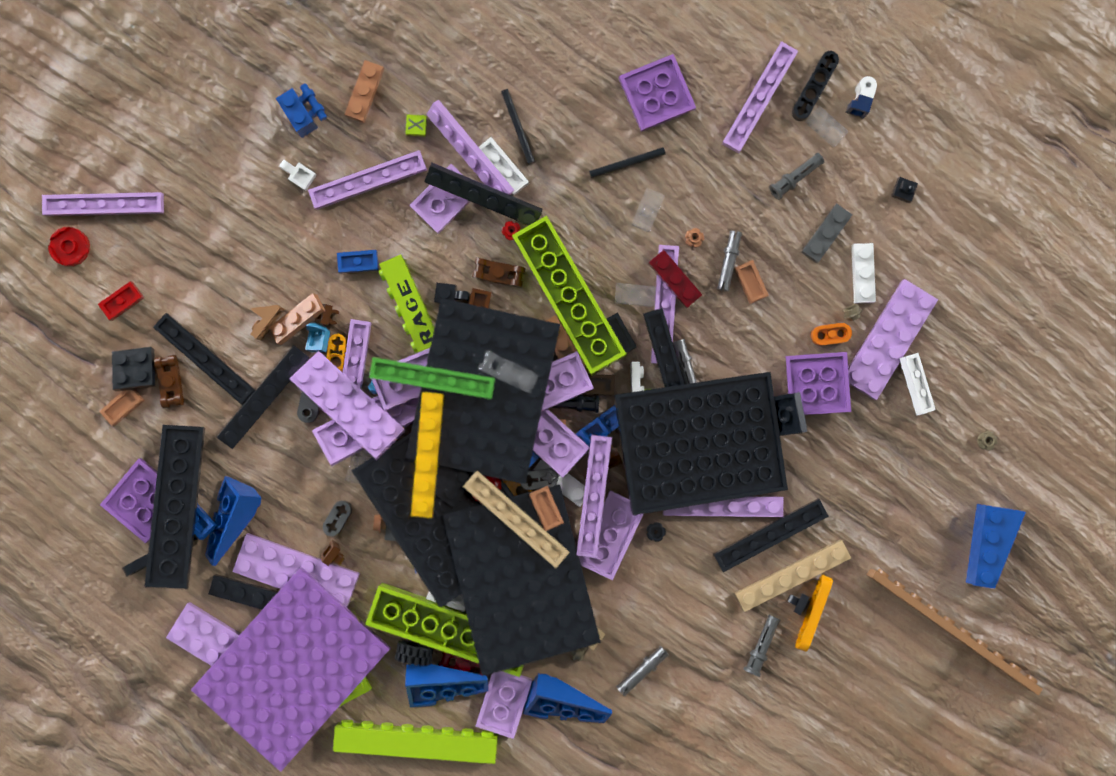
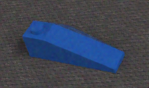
M228 476L224 477L218 493L217 501H220L218 512H214L213 515L217 527L209 534L205 556L212 566L218 564L255 516L257 508L261 504L262 497L253 487Z
M406 664L405 686L410 708L436 705V701L446 699L448 702L454 700V697L458 695L468 697L489 691L487 676L482 677L479 674L434 664L427 666Z
M538 673L531 683L523 714L541 719H548V715L560 716V720L577 717L582 722L605 723L612 715V710L560 679L551 677L548 674Z

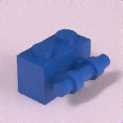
M306 83L300 86L303 92L301 96H298L295 90L291 88L276 98L301 138L318 129L313 120L315 117L318 116L320 121L327 119L323 105L318 103L315 98L316 94ZM309 102L312 110L308 111L304 104Z

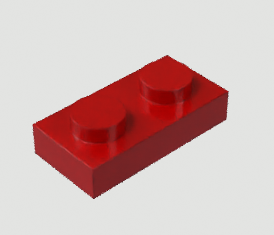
M130 281L98 303L108 320L113 321L144 299L134 282Z

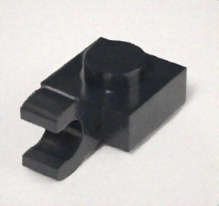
M436 282L434 302L440 303L441 298L452 301H469L470 293L467 291H456L457 285Z

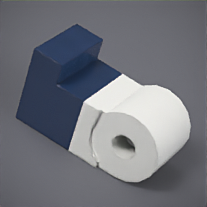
M867 76L861 79L855 88L856 98L848 104L846 113L865 118L869 114L877 88L874 78Z

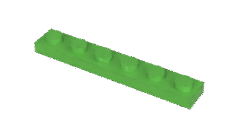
M374 357L372 358L369 378L490 399H492L495 378Z

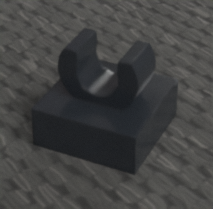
M902 177L897 178L891 197L911 203L918 183Z
M802 594L800 598L790 595L787 602L796 606L793 612L803 616L811 597Z

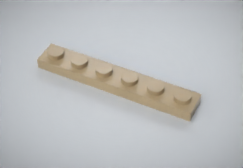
M478 471L463 486L555 568L568 555L569 552Z
M838 540L735 592V595L743 611L746 612L851 559L843 541Z

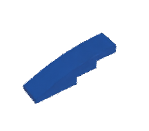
M612 406L575 434L589 447L592 435L607 436L619 427L616 406Z

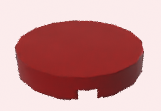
M60 228L50 237L51 241L50 245H48L50 256L55 262L64 266L81 264L90 252L88 237L76 228Z

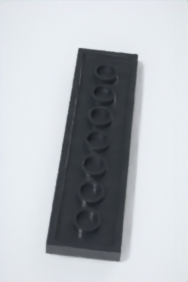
M162 426L144 587L189 588L205 427Z

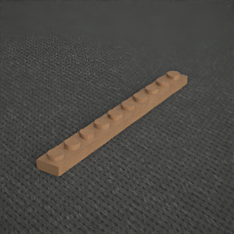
M878 569V571L869 570L867 576L1026 689L1039 696L1043 688L1037 685L1038 680L1029 674H1026V676L1021 674L1020 671L1022 669L1012 662L1009 664L1004 662V656L995 650L993 653L987 649L988 645L979 639L973 640L970 637L972 634L962 627L958 629L954 626L955 622L945 615L942 618L937 614L938 609L930 604L926 606L921 603V597L913 592L909 594L904 591L906 588L904 585L896 580L893 583L887 579L889 575L881 569Z

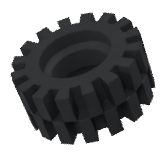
M402 640L397 644L395 659L410 665L427 666L431 664L434 648L411 640Z

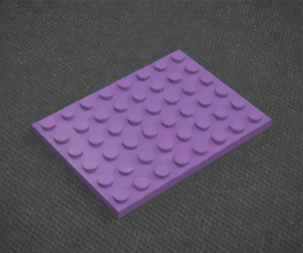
M301 567L195 684L191 691L281 772L391 647Z

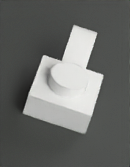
M283 160L280 164L284 171L291 174L288 180L305 191L316 177V173L300 163L294 167Z

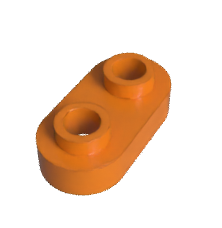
M845 323L821 325L815 327L811 332V340L819 346L844 343L850 340L852 336L850 326ZM838 330L843 332L842 337L837 335ZM819 332L823 334V339L818 338Z

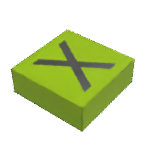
M407 114L406 136L426 137L427 116Z

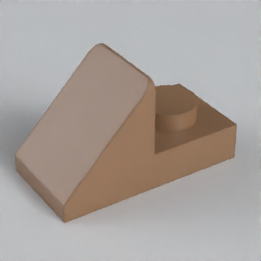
M279 305L250 308V310L262 318L254 323L252 326L253 331L250 335L262 341L269 332V327L276 323L285 309Z

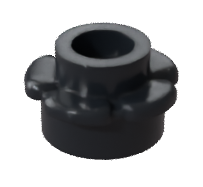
M654 522V524L647 526V537L651 541L659 542L666 535V529L659 522Z

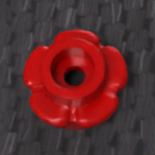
M508 221L502 227V234L505 235L507 240H514L512 235L519 232L521 227L517 222Z

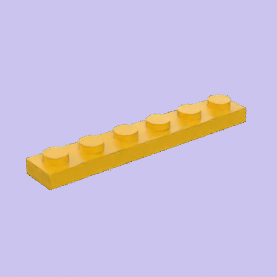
M422 392L411 516L433 517L444 394Z

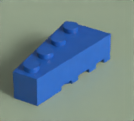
M977 504L966 583L995 589L1025 516V511Z

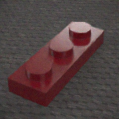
M665 250L661 251L648 263L686 309L702 296L701 292Z

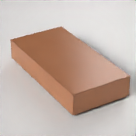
M753 260L734 268L749 304L769 296Z
M135 389L125 390L99 412L111 426H116L145 400Z
M548 486L528 494L545 531L564 523Z

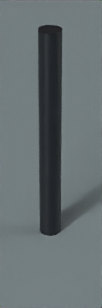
M504 89L501 91L527 163L531 165L535 163V159L509 90Z
M662 147L590 170V177L592 179L666 155L665 149Z

